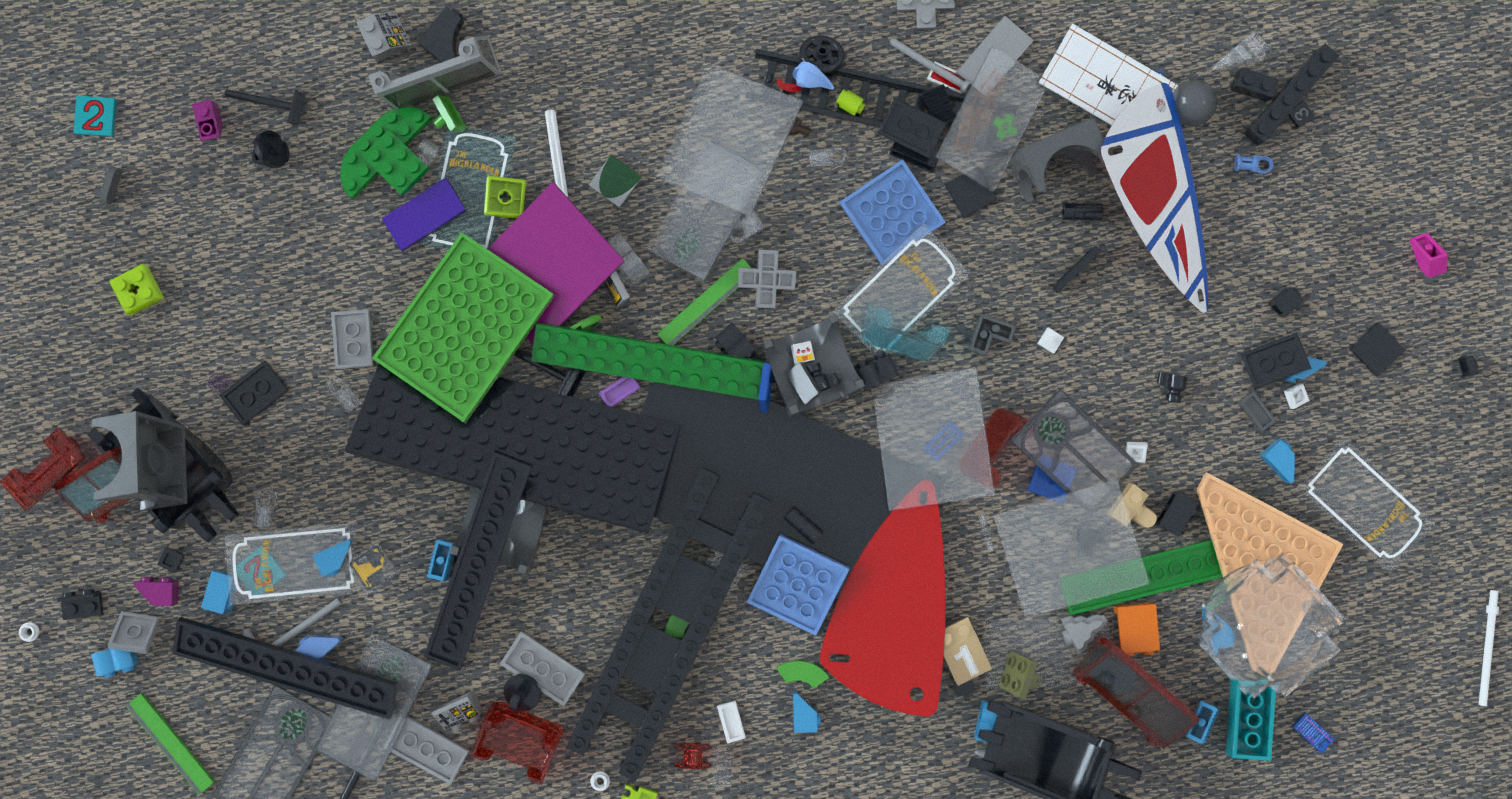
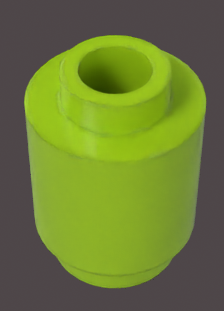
M844 89L836 101L840 108L854 116L856 113L861 114L866 105L863 103L864 99L850 90L846 91Z

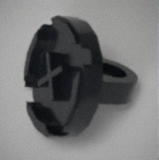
M266 130L258 134L254 140L253 162L272 169L284 166L289 160L290 153L287 143L282 141L281 136L272 130Z
M522 673L511 676L503 689L504 697L509 703L508 708L514 711H527L536 707L542 695L541 688L537 685L538 682L531 676Z

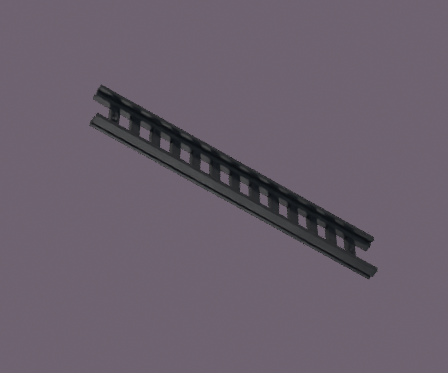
M756 49L755 58L770 62L762 95L747 92L746 99L880 128L883 123L881 119L888 87L900 89L898 99L905 102L907 91L918 93L915 107L923 110L924 105L921 93L934 87L843 67L834 72L826 73L825 76L830 82L833 75L844 77L841 92L843 89L849 90L851 79L862 81L859 96L864 99V104L866 103L870 83L881 85L874 119L863 117L864 109L861 114L856 113L854 116L844 113V109L840 108L839 104L837 111L825 109L830 89L823 87L818 107L807 105L810 88L806 87L802 88L799 103L788 101L790 92L785 90L782 91L781 99L770 97L777 63L788 65L784 83L792 84L793 71L801 63V59ZM950 91L952 97L949 99L950 101H955L959 115L956 116V121L950 123L948 136L941 134L938 141L956 144V133L963 103L972 104L974 107L971 116L972 123L969 125L970 130H968L967 135L968 140L958 138L956 145L969 147L974 134L970 148L1007 155L1008 149L993 146L997 127L992 123L995 117L999 118L1000 112L1015 115L1018 106L993 100L990 101L989 99L985 101V99L976 97L974 100L975 96ZM987 106V109H991L993 112L984 144L975 142L974 139L976 135L975 128L981 112V108L978 107L986 108Z

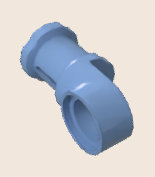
M1236 154L1234 171H1239L1240 169L1250 170V172L1261 175L1267 174L1273 169V161L1267 156L1253 155L1252 157H1245ZM1260 161L1268 163L1267 170L1263 171L1259 168L1258 164Z

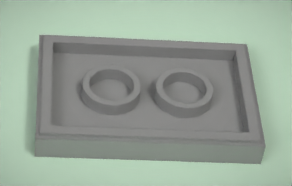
M370 309L331 312L335 369L375 366L374 359H372L374 352Z

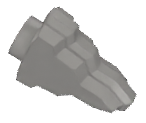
M1081 615L1074 618L1067 616L1061 619L1065 629L1061 632V635L1067 646L1073 645L1080 654L1088 648V644L1094 640L1095 633L1101 631L1108 621L1105 615H1092L1088 618Z

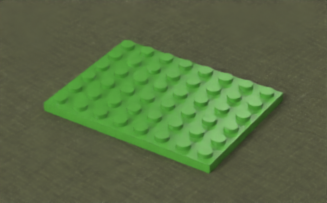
M461 232L372 359L466 423L555 295Z

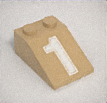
M964 617L945 627L943 658L957 686L992 669L968 617Z

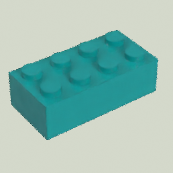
M1231 676L1225 751L1230 757L1271 761L1276 682L1269 679Z

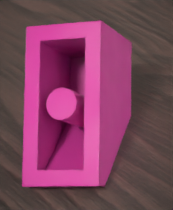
M1428 233L1409 239L1419 268L1428 278L1447 272L1448 254Z

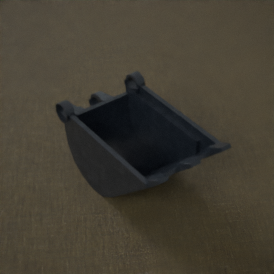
M136 388L131 393L133 398L139 403L131 412H141L182 425L176 420L178 416L151 394L148 395L139 388ZM115 408L109 415L122 414L123 412ZM185 427L187 504L147 511L153 517L151 521L153 526L161 533H166L170 528L183 529L189 524L204 541L209 543L217 536L216 531L202 512L209 504L214 509L219 510L230 522L239 516L223 492L232 484L233 477L226 465L209 446ZM93 428L87 435L96 443L97 449L118 473L122 461V449L118 438L111 431L105 435Z
M989 701L987 710L997 714L992 731L980 729L978 738L988 742L984 758L971 757L969 766L978 769L980 773L1043 799H1131L1104 787L1108 771L1118 775H1126L1138 781L1142 774L1141 770L1113 759L1117 746L1115 742L1088 731L1034 713V710L1003 701L1001 703Z

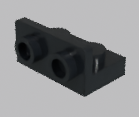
M94 589L83 590L80 595H75V591L62 593L63 597L56 598V602H61L63 620L104 615L101 592L94 593Z

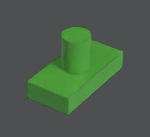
M437 95L432 99L440 112V115L433 120L434 125L438 129H442L446 124L450 131L463 132L467 128L450 97Z

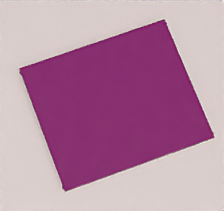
M554 182L487 249L555 295L537 322L561 326L625 261ZM536 324L527 335L532 344L534 343Z

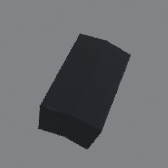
M894 141L889 154L933 173L943 150L935 147L931 157L927 158Z

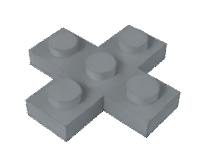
M896 0L897 11H916L917 29H936L935 10L954 9V0Z
M758 249L757 268H738L737 287L756 288L755 307L775 308L776 289L795 290L796 270L778 269V250Z

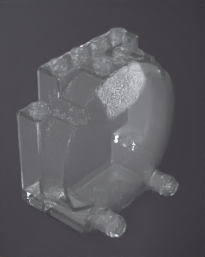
M1283 553L1277 558H1268L1264 565L1258 559H1255L1251 564L1232 571L1215 586L1208 600L1202 605L1206 610L1203 613L1206 618L1203 620L1204 630L1197 635L1201 640L1198 644L1232 681L1235 679L1239 681L1240 685L1238 687L1245 695L1250 693L1253 698L1258 696L1268 686L1277 694L1281 692L1287 697L1341 651L1328 635L1343 624L1346 619L1296 563Z

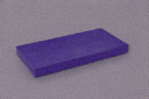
M445 177L383 217L382 220L400 250L405 251L467 210L449 180Z

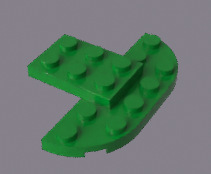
M399 107L397 110L392 109L383 114L349 148L343 158L340 178L346 194L354 200L380 174L401 196H404L430 170L407 145L433 118L426 112L414 107Z

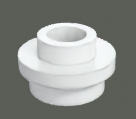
M32 622L23 624L19 629L20 638L26 642L36 640L40 633L39 627ZM29 628L32 630V635L27 634Z
M598 771L592 775L590 783L595 790L603 791L609 786L610 778L607 773ZM597 778H603L604 783L598 784Z

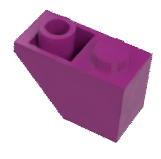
M211 99L192 104L201 142L220 138L223 124L218 104Z
M141 577V580L134 581L135 588L151 605L173 606L178 604L179 581H173L172 577H161L160 581L153 580V577Z

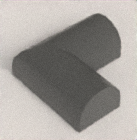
M980 313L968 351L987 356L992 338L1011 344L1017 325Z

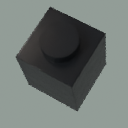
M1288 287L1282 290L1268 304L1282 318L1288 316L1303 302V299L1297 289Z

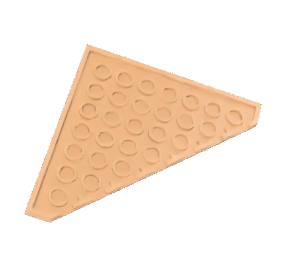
M1205 473L1197 487V493L1250 670L1270 680L1343 544L1215 476Z

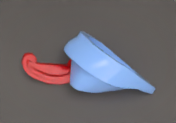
M801 62L794 69L793 77L797 81L796 84L782 83V79L777 80L779 88L793 93L799 92L803 87H823L832 90L835 88L828 78L815 65L809 62Z

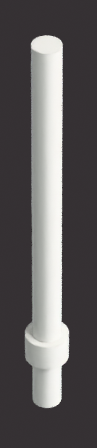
M1490 590L1489 605L1486 606L1488 617L1478 704L1481 706H1487L1496 614H1499V606H1497L1499 591Z

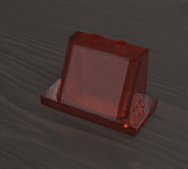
M57 428L43 441L52 453L33 471L21 473L17 468H13L0 480V484L24 511H29L86 458L76 440L72 436H67L61 428Z

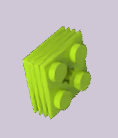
M488 176L484 215L517 219L524 212L526 180ZM503 193H507V196L510 197V200H507L506 203L503 202V199H500Z
M141 264L109 281L125 314L133 315L164 299L147 265ZM135 286L139 287V289L137 290L138 293L133 292L135 290Z

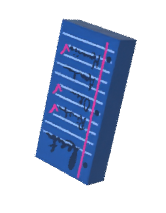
M1305 712L1292 725L1320 753H1323L1335 740Z

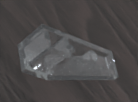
M1254 31L1207 72L1212 74L1249 65L1254 61L1258 63L1267 56L1265 52L1270 47Z

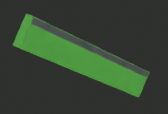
M743 258L657 334L665 344L674 346L739 288L737 287L738 268H751Z
M143 693L126 705L128 710L198 795L216 782Z

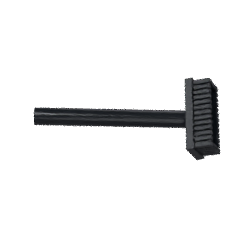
M228 89L224 93L225 97L290 110L287 124L292 123L296 125L299 124L306 93L294 90L291 103Z
M519 349L514 354V356L563 381L557 393L566 397L574 396L586 371L570 368L568 373L565 374L548 364L531 361L532 356Z

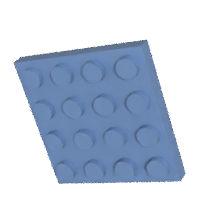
M903 159L839 202L882 266L892 260L913 239L917 243L920 239H923L946 223Z
M780 534L751 591L747 603L816 636L850 567Z

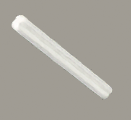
M554 110L545 111L555 183L568 197L556 112Z

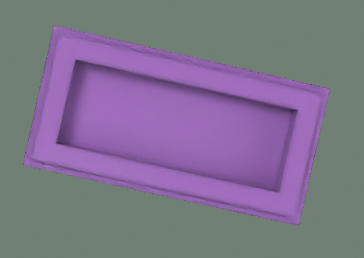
M622 377L599 392V395L607 406L613 407L641 389L636 379Z

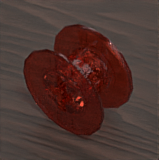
M689 742L674 745V748L684 751L683 760L675 762L673 766L693 770L712 767L710 762L702 761V751L712 749V745Z

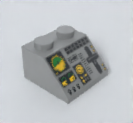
M396 11L372 14L356 22L372 57L377 62L412 46Z
M471 691L439 706L432 712V715L444 730L451 728L453 731L462 727V723L467 720L471 723L479 719L483 709L475 691Z

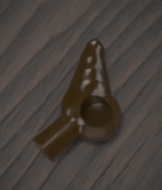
M792 117L785 126L774 133V136L781 137L801 133L809 137L811 129L802 126L800 118Z

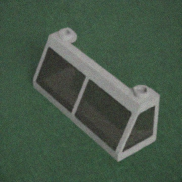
M477 36L463 40L458 48L460 56L403 77L397 76L394 70L375 72L368 75L374 93L397 110L496 76L502 72L489 36Z

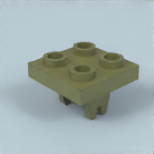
M1011 651L1007 658L999 687L1018 698L1026 700L1029 688H1040V684L1037 681L1043 680V677L1035 673L1038 662L1020 653Z

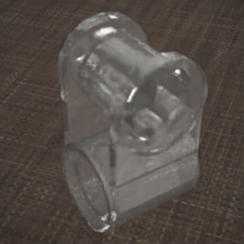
M753 211L736 224L730 238L734 243L741 244L765 229L766 225L757 212ZM734 231H742V238L739 239L738 236L734 238Z

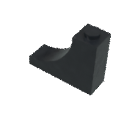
M446 6L417 42L441 63L457 57L456 40L464 24L461 18L463 15L455 8L451 10Z

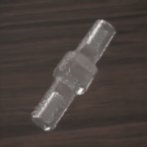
M980 514L978 518L982 529L980 530L981 537L984 538L987 552H993L995 549L991 537L993 536L992 529L988 526L986 514Z

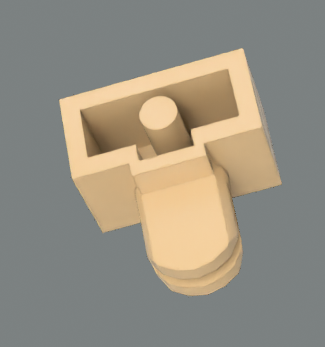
M1131 483L1127 484L1107 512L1109 517L1126 527L1133 520L1140 526L1149 528L1157 520L1156 514L1143 504L1149 495Z

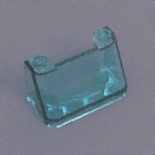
M869 304L860 336L863 342L921 361H929L946 343L951 329L932 324L929 330L920 331L918 336L892 328V313L885 308Z

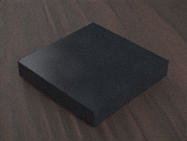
M979 166L945 184L947 191L963 218L997 200Z
M1379 322L1373 325L1349 349L1376 377L1405 351Z

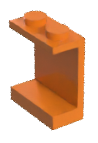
M1147 602L1114 605V613L1118 617L1120 647L1117 648L1118 652L1124 656H1135L1137 652L1151 655L1155 654L1154 651H1159L1160 642L1156 604Z

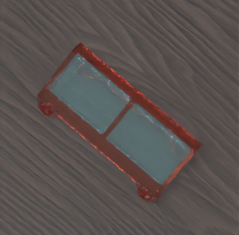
M121 447L110 449L53 485L55 492L88 523L92 521L101 523L108 520L112 510L132 500H94V492L108 486L116 477L122 461Z

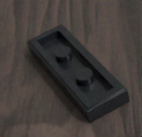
M1098 246L1092 247L1052 288L1056 292L1061 291L1101 252V249Z

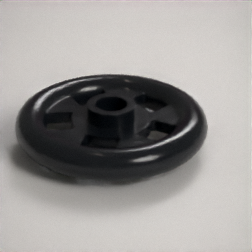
M817 35L806 39L799 50L801 62H809L815 65L823 74L839 69L845 58V53L840 43L824 35ZM824 43V44H828V45H830V46H829V47L821 46V44ZM811 45L815 46L813 51L808 49ZM832 52H836L837 57H831ZM813 56L815 62H811L809 57ZM828 61L830 62V65H827V66H823V64H822V63L825 64V63H827Z

